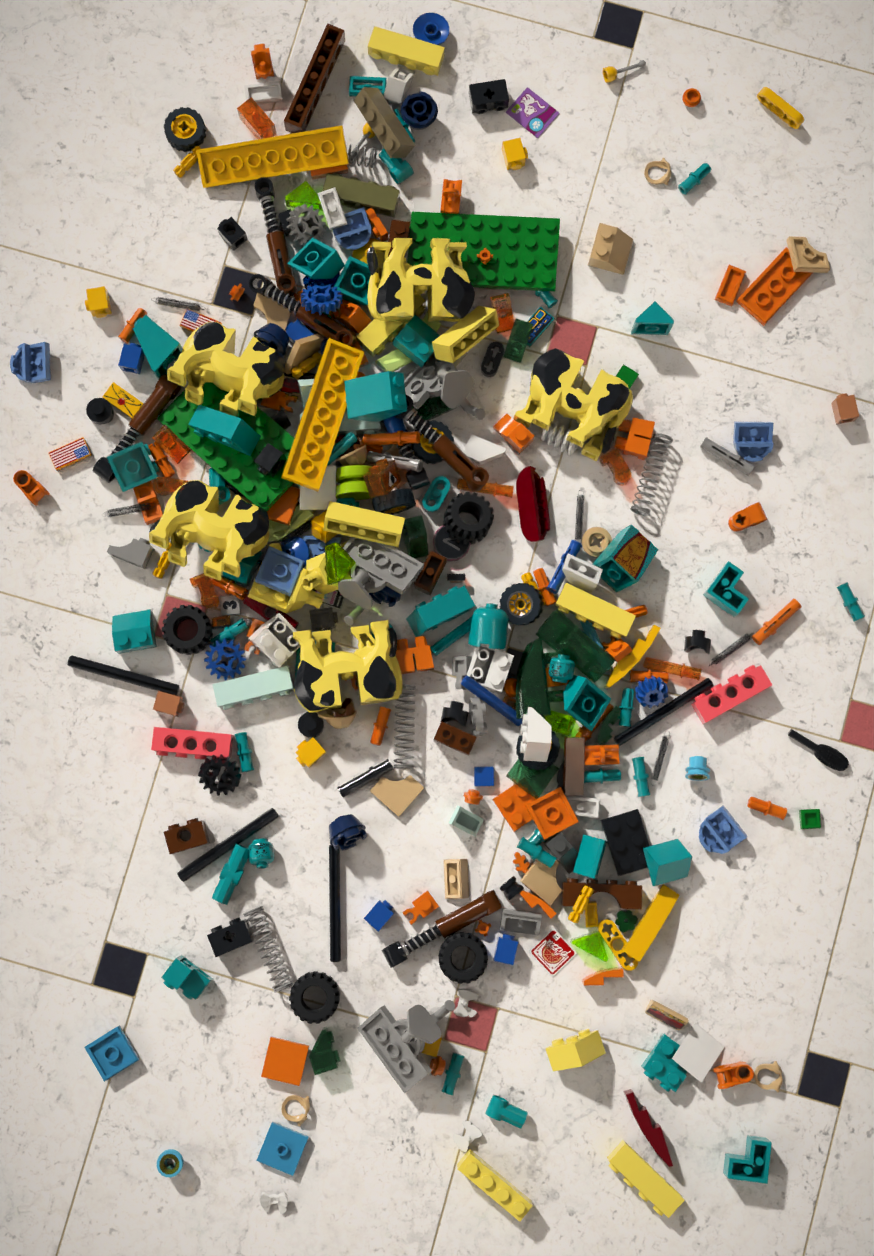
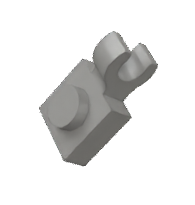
M472 656L452 657V676H456V689L467 690L461 685V681L467 675Z

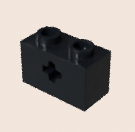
M505 79L469 84L468 94L472 114H484L487 111H502L508 108L509 96Z
M239 917L229 921L230 926L223 928L222 925L210 929L212 933L208 934L207 937L215 957L254 941L246 919L241 920ZM228 931L229 933H234L233 941L226 939L225 936L228 935Z

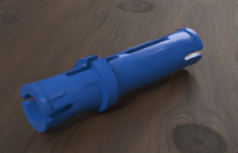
M571 540L567 551L562 554V560L546 588L549 592L553 594L558 593L566 578L562 571L566 556L569 553L576 557L582 547L580 542Z

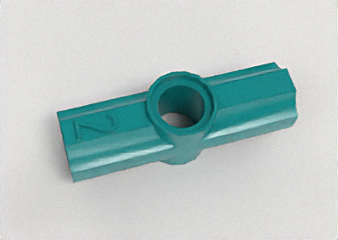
M239 844L235 845L228 863H225L221 871L220 880L215 888L212 899L226 905L228 904L235 886H238L244 873L243 869L249 858L248 848Z

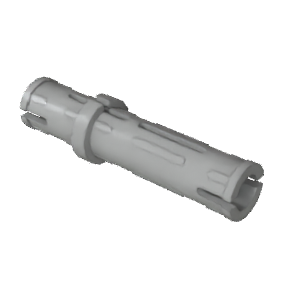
M708 437L704 439L700 446L731 465L732 469L736 468L747 476L750 475L755 467L740 458L739 454H733L708 439Z
M369 451L367 453L368 463L380 464L382 467L390 466L420 472L423 467L422 460L394 456L388 452L378 453Z

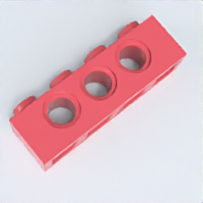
M752 665L744 670L745 674L739 677L736 674L727 679L729 683L722 686L720 683L711 688L712 692L705 695V693H702L695 697V702L691 705L702 724L707 723L772 686L762 666L755 667ZM744 679L751 681L750 689L744 687ZM728 688L734 690L735 696L733 698L727 696L726 691ZM711 697H715L718 700L716 708L710 705Z
M154 727L151 750L156 751V755L168 756V752L176 753L175 757L187 758V754L195 755V759L205 760L207 756L212 757V755H215L216 758H219L220 754H222L223 759H226L228 756L231 758L234 735ZM173 737L178 740L175 748L169 746V740ZM192 739L197 741V747L194 750L188 748V742ZM211 741L216 743V749L213 752H209L207 749V745Z

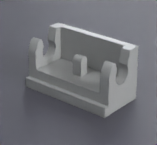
M502 908L499 930L539 935L542 914Z

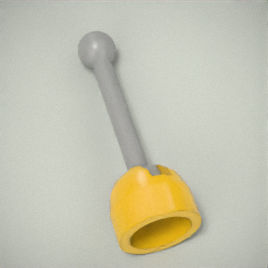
M641 60L637 64L618 70L613 66L603 68L604 80L606 83L612 82L617 78L618 73L637 67L644 68L646 62Z
M367 122L362 129L364 136L357 144L359 148L366 138H373L375 136ZM357 145L351 152V161L352 157L356 153Z

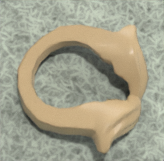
M662 158L661 161L648 163L644 170L646 180L655 185L662 183L668 185L671 177L669 162ZM651 167L668 170L658 180H653L648 176V170Z
M774 1061L773 1064H760L754 1071V1080L762 1089H775L779 1092L783 1082L782 1069L777 1064V1061ZM761 1069H768L775 1072V1074H779V1078L771 1084L764 1085L758 1080V1072Z
M297 1095L288 1096L282 1103L281 1108L284 1118L297 1122L300 1127L307 1119V1113L310 1110L309 1096L306 1098ZM297 1100L305 1109V1114L289 1115L285 1109L287 1102Z

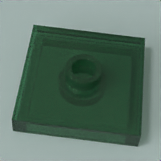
M518 759L506 777L538 799L559 768L553 764L544 770L530 769L524 766Z

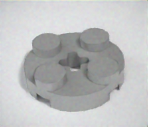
M473 697L469 699L472 702L469 703L470 724L475 725L472 733L474 736H482L487 733V724L483 721L486 707L479 697Z

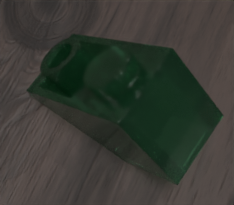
M422 515L405 519L402 534L408 555L414 559L428 556L427 532Z
M327 1027L322 1029L309 1055L315 1075L338 1068V1062L341 1061L338 1050L334 1051L332 1045L335 1042L333 1033L328 1031Z

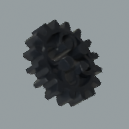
M220 754L219 758L212 755L211 760L206 758L205 762L200 766L198 776L201 778L199 783H205L203 789L210 788V794L216 791L217 796L221 792L227 795L229 790L234 792L235 787L239 786V780L242 775L239 773L241 768L235 767L236 761L230 762L229 756L223 759L222 754ZM224 766V772L221 774L218 784H216V777L219 775L221 767Z

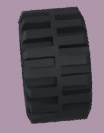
M465 492L464 495L460 493L457 497L454 496L443 517V526H446L445 531L446 533L450 532L449 537L451 539L456 538L458 543L463 541L465 545L468 542L472 545L476 541H482L493 523V507H489V501H484V496H477L478 493L474 492L471 495L470 492ZM464 512L470 513L477 519L478 523L468 524L460 518L459 514Z
M180 605V608L175 607L171 613L168 612L167 619L163 620L164 627H162V632L164 635L162 636L166 640L167 645L180 654H197L200 650H204L205 646L211 642L210 637L213 636V626L209 617L201 609L192 605ZM192 619L198 624V632L193 639L183 641L177 635L178 626L184 620Z
M454 933L449 938L447 937L440 947L438 955L440 968L444 975L453 982L468 984L471 981H476L479 976L483 975L485 968H487L488 954L486 947L477 936L471 933ZM459 946H467L474 952V963L468 969H458L452 963V953Z
M318 971L305 973V975L298 978L291 988L289 996L290 1007L294 1010V1015L300 1017L301 1021H307L309 1024H319L332 1017L340 1001V990H338V985L333 981V978L327 976L324 972L319 973ZM310 986H319L326 993V1002L319 1009L308 1007L303 1000V994Z

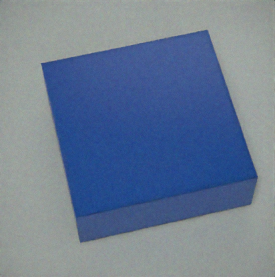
M474 767V787L494 786V767Z

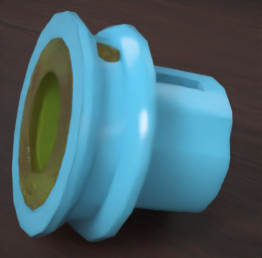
M702 756L690 757L689 767L685 768L687 772L685 778L695 781L710 779L707 758Z
M168 1149L160 1154L156 1167L162 1176L174 1177L181 1171L184 1160L178 1151ZM169 1158L175 1161V1166H173V1164L167 1163Z

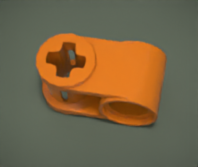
M20 470L14 474V483L35 506L38 505V502L45 495L50 494L27 471ZM23 476H28L27 483L20 484V479Z
M760 502L736 512L730 517L728 525L731 530L738 532L766 521L767 517ZM736 520H741L742 523H736Z
M743 1061L713 1068L719 1083L717 1085L718 1089H726L750 1082L754 1076L753 1069ZM741 1068H748V1074L746 1076H739V1070Z

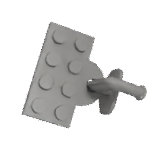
M467 352L454 363L438 360L433 353L422 368L417 365L404 380L405 393L411 397L413 406L417 410L430 396H441V400L451 409L460 405L465 412L475 416L478 420H482L485 417L483 409L472 406L466 399L474 388V379L468 371H458L456 368L467 355Z
M351 537L338 553V559L352 566L351 579L340 580L338 582V590L343 597L357 604L352 612L345 616V623L352 626L364 609L369 610L372 607L373 599L369 593L380 591L387 586L403 595L423 570L424 564L393 546Z
M447 1000L432 1015L422 1005H415L407 1011V1019H400L398 1021L394 1019L384 1005L358 1027L360 1033L404 1093L432 1071L421 1056V1052L424 1050L425 1042L432 1044L441 1037V1029L437 1022L450 1011H453L455 1004L453 1001Z

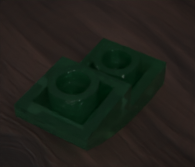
M515 319L504 352V358L521 363L534 324Z
M441 396L429 397L418 410L415 408L418 411L417 414L427 421L453 410L445 405L441 400Z
M617 706L603 720L595 740L597 745L601 742L605 744L612 738L610 733L613 729L608 724L614 725L621 718L619 714L622 711Z

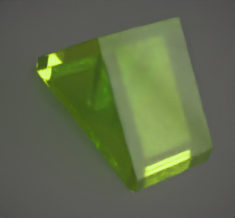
M307 181L285 196L286 207L296 208L306 204L307 207L313 205V210L319 209V211H323L318 194Z
M339 543L325 546L327 585L340 582L356 563Z
M548 709L544 715V719L551 725L552 732L554 731L564 737L571 736L576 722L575 718Z
M598 930L570 940L571 944L607 962V953Z

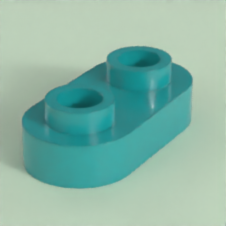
M436 477L424 495L422 505L427 512L433 513L438 511L449 493L450 482L446 477ZM439 484L444 485V489L439 490L437 486ZM433 500L435 505L429 506L428 502Z

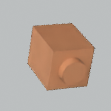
M840 394L831 403L836 425L855 421L859 417L855 395Z
M158 691L153 710L178 717L179 713L182 714L185 702H183L182 697Z

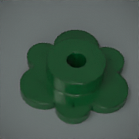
M630 910L626 912L619 911L617 913L618 919L615 920V924L619 926L621 932H627L628 929L634 930V924L638 922L637 916L632 915Z

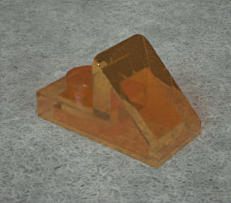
M509 293L490 297L492 306L490 308L496 309L499 321L496 333L514 330L515 326Z
M165 424L152 437L160 448L177 464L191 451Z

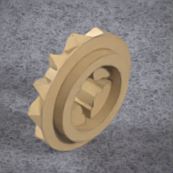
M592 527L584 533L581 543L583 550L589 556L598 558L611 543L612 538L604 528ZM593 537L597 540L603 538L600 542V547L597 545L590 546L594 541Z

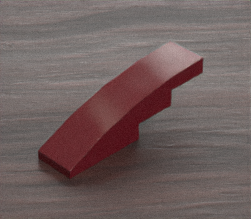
M631 1089L623 1091L640 1130L655 1152L669 1167H672L673 1164L661 1126L658 1123L651 1124L645 1106L638 1108Z

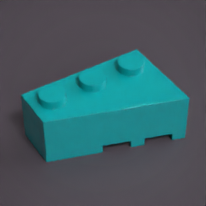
M198 405L188 424L194 429L193 432L200 437L206 436L214 442L222 443L251 456L261 437L243 419L202 405Z
M455 586L447 591L448 594L444 596L438 594L431 598L432 601L427 604L425 601L415 606L416 609L406 618L415 637L422 636L423 633L431 629L434 630L438 628L437 626L450 622L473 609L475 604L466 587L458 588Z

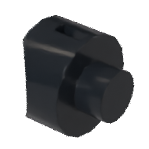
M94 398L87 404L86 413L93 423L101 425L113 420L114 409L106 399Z
M693 630L692 636H686L684 652L688 653L694 649H703L709 655L711 639L705 638L706 631Z
M451 701L450 708L443 707L441 721L447 723L457 720L460 725L466 727L469 712L463 710L464 703Z
M306 712L298 720V729L305 737L316 738L323 732L324 721L318 716V713Z

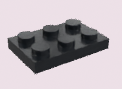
M635 809L600 820L617 876L648 868L643 848L650 845L639 810Z

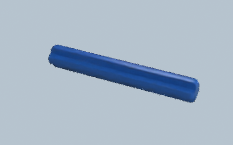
M465 676L462 679L461 685L516 726L522 724L523 716L471 677Z

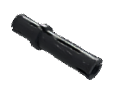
M386 759V761L375 767H369L368 771L337 788L344 798L373 780H379V777L394 770L389 759Z

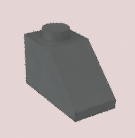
M558 832L544 845L570 874L574 870L578 853L561 832Z

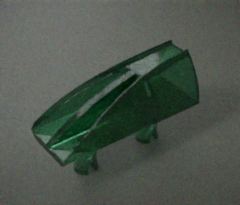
M558 608L549 615L535 633L536 636L557 653L569 655V659L575 662V667L594 683L615 662L603 648Z
M542 638L527 644L521 657L516 680L517 719H523V714H527L528 707H532L544 718L551 715L550 702H564V697H556V695L562 694L563 690L548 691L545 664H550L551 657L558 656L560 653H543Z

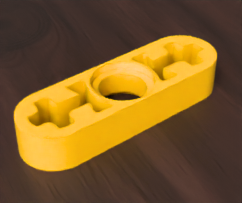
M763 87L757 94V99L760 103L790 127L798 129L804 122L803 115L770 88Z
M609 919L601 920L598 924L599 934L620 965L625 970H634L638 966L636 959L632 961L633 965L629 966L628 964L624 965L626 959L623 955L620 958L618 954L624 953L623 948L627 941L613 921ZM604 923H606L607 925L611 924L612 927H610V931L612 932V934H615V932H617L618 934L616 936H613L609 941L607 940V938L610 937V935L606 931L602 932V929L604 928ZM620 939L623 941V948L621 950H614L612 946L614 940Z

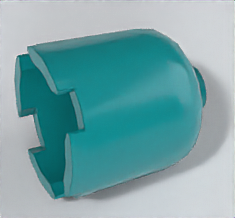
M486 603V607H479L473 612L468 639L469 645L480 647L481 644H489L490 649L506 648L508 615L504 610L498 608V604Z

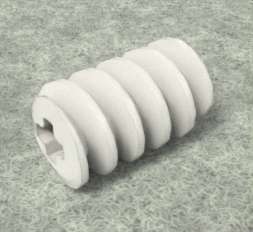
M556 421L550 425L548 431L543 430L541 440L544 441L548 438L549 445L555 442L554 448H558L561 445V452L568 449L567 455L570 456L575 453L578 446L566 440L571 429L564 432L565 426L562 425L560 428H557L558 422Z

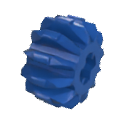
M652 675L650 679L645 677L644 681H638L639 686L635 687L636 699L643 707L648 706L651 709L653 705L658 707L659 703H665V698L668 697V687L660 677L656 678Z

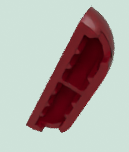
M528 466L519 473L516 481L520 525L522 533L527 540L538 542L544 540L547 532L550 531L546 486L544 478H540L535 471L536 468Z

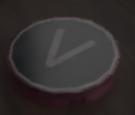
M441 526L433 538L434 550L437 554L446 557L447 561L460 560L468 553L471 543L468 542L465 545L463 541L456 542V538L451 539L449 537L450 532L446 533V526Z

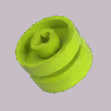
M350 465L337 468L336 482L340 484L336 486V498L353 497L355 500L375 498L377 496V485L372 482L377 479L376 468L367 465Z

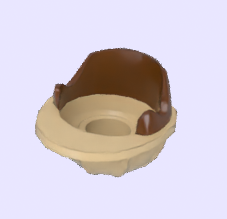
M356 436L357 441L341 454L335 462L340 461L343 466L363 465L367 459V445L363 443L360 437Z
M345 698L341 708L318 712L320 718L326 719L336 729L349 727L357 714L351 698Z

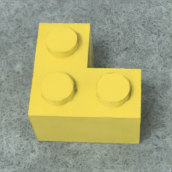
M589 1029L578 1032L579 1036L568 1037L565 1041L563 1038L553 1040L552 1045L545 1048L552 1070L559 1071L582 1067L604 1055L606 1052L599 1031L590 1032Z

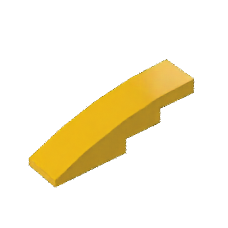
M653 625L645 641L639 638L635 641L632 647L633 651L618 663L616 662L604 688H610L639 662L653 643L661 629L660 627Z
M662 884L642 915V919L632 932L631 938L623 948L624 952L637 961H641L680 896L678 893Z

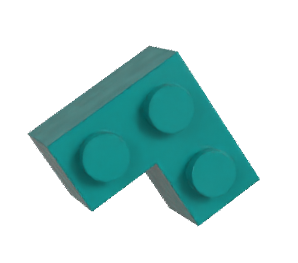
M728 561L719 571L703 596L731 616H737L749 600V598L733 588L744 572Z
M183 955L177 957L161 977L165 980L163 983L172 990L174 988L176 990L181 988L183 995L190 1000L192 998L198 999L213 979Z
M747 1135L745 1155L725 1153L723 1174L728 1179L768 1184L772 1142L764 1137Z

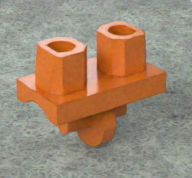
M265 44L254 45L251 56L256 79L261 77L266 79L268 76L273 77L274 71L269 48H265Z
M444 179L441 213L459 214L462 180L452 181Z
M619 745L585 746L584 765L620 764Z

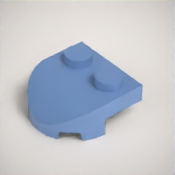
M364 207L345 213L347 225L332 230L336 242L342 248L356 250L368 243L371 236V224Z
M41 342L31 345L26 343L17 347L19 350L10 359L11 372L18 379L28 383L51 380L50 344Z
M734 422L733 444L737 453L747 461L757 462L763 460L773 449V422Z
M724 805L708 815L699 829V841L709 852L727 853L731 848L747 838L746 833Z

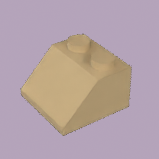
M599 223L588 265L624 275L633 239L618 227Z

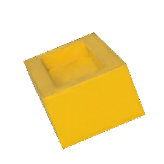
M589 901L584 910L586 928L598 927L597 902Z

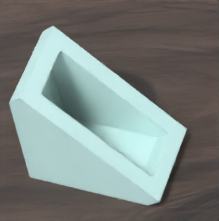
M457 805L449 824L476 837L484 819Z

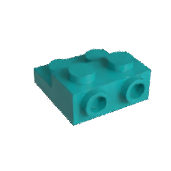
M143 442L136 443L107 456L122 492L158 477L157 472H159L155 461L151 462L149 458L151 451L148 445H144Z
M663 1034L641 1066L645 1069L643 1073L652 1080L655 1077L660 1080V1086L666 1091L670 1092L672 1089L676 1092L687 1077V1071L672 1059L680 1045Z

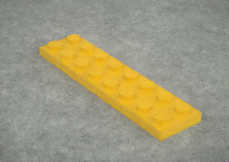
M343 125L196 150L203 188L349 164Z
M331 338L327 340L281 478L314 491H319L347 407L344 381L356 378L364 355L363 351Z

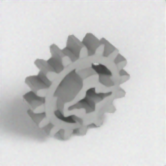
M306 204L297 206L289 213L290 217L287 218V221L290 222L287 228L292 230L289 235L295 236V242L300 240L301 246L310 241L312 237L309 236L314 233L313 238L320 241L324 238L322 234L326 232V229L323 228L326 222L321 220L324 215L319 216V209L314 211L313 205L309 207Z

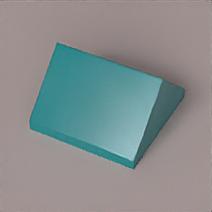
M654 301L636 318L631 334L668 335L674 324V319Z
M583 834L573 873L597 879L607 841Z
M678 839L643 848L653 886L688 877L692 855Z

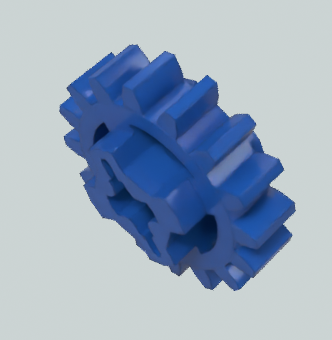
M314 283L313 287L308 285L307 289H303L301 293L302 307H305L306 311L311 310L312 314L315 312H319V315L322 312L329 314V311L336 312V308H340V304H342L341 290L337 291V287L331 288V284L324 286V283H321L318 286Z
M224 638L223 643H220L217 639L216 646L213 644L209 645L211 651L206 650L205 654L209 657L204 658V662H209L206 669H212L211 676L216 673L217 679L224 676L226 681L228 676L234 679L235 673L241 674L239 668H245V664L242 661H246L247 657L242 656L245 650H239L240 643L234 645V639L228 643L227 639ZM225 647H229L234 651L231 652L229 650H226ZM217 650L218 658L213 660V654ZM223 655H225L226 658L231 657L229 658L228 663H226L225 661H221ZM238 658V664L234 668L232 663ZM221 667L224 668L226 671H221L217 668Z

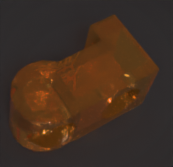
M618 448L600 457L599 462L602 467L608 465L613 474V480L617 485L623 486L629 482L631 471Z
M157 477L153 480L152 487L157 494L166 496L168 494L172 495L175 490L189 481Z
M203 573L190 578L192 586L199 588L202 605L208 610L216 609L219 605V598L211 577Z

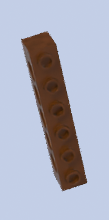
M327 23L284 119L286 131L290 133L306 131L345 43V31Z

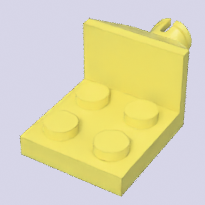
M348 541L323 554L306 560V569L309 574L301 578V584L308 581V584L303 586L305 590L310 591L315 588L319 593L325 595L338 590V582L340 580L351 579L352 566L338 559V553Z
M303 568L290 597L257 582H253L248 597L284 613H290L302 608L304 604H309L319 609L325 595L313 590L307 591L303 588L304 585L308 584V581L301 584V578L309 574L307 569Z

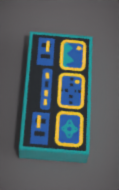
M540 306L516 333V336L531 347L555 318Z

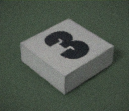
M234 595L220 596L221 616L241 615L240 599Z

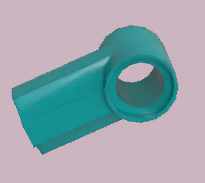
M382 149L379 153V158L389 169L391 177L398 185L414 174L412 167L406 160L390 158L385 149Z
M210 468L209 486L218 487L220 506L230 499V491L226 487L225 479L213 468Z
M493 1094L485 1114L495 1120H503L521 1129L528 1112L509 1104V1101Z

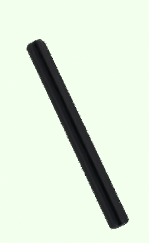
M73 655L68 659L67 665L69 667L175 696L179 692V685Z
M706 678L615 736V743L619 746L623 745L695 697L714 686L713 682Z
M274 808L269 809L177 873L181 881H186L233 849L236 844H240L278 818V813Z
M329 845L330 961L340 962V848L335 850L333 845Z

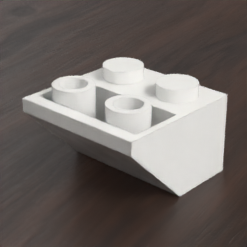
M280 613L262 624L248 638L278 668L300 647L299 643L293 639V632H297V630Z
M481 644L480 647L475 649L466 676L471 677L484 688L502 694L514 655L497 649H490L488 646Z
M528 707L527 714H523L520 735L522 736V741L520 743V753H524L523 761L547 762L551 747V725L532 707Z

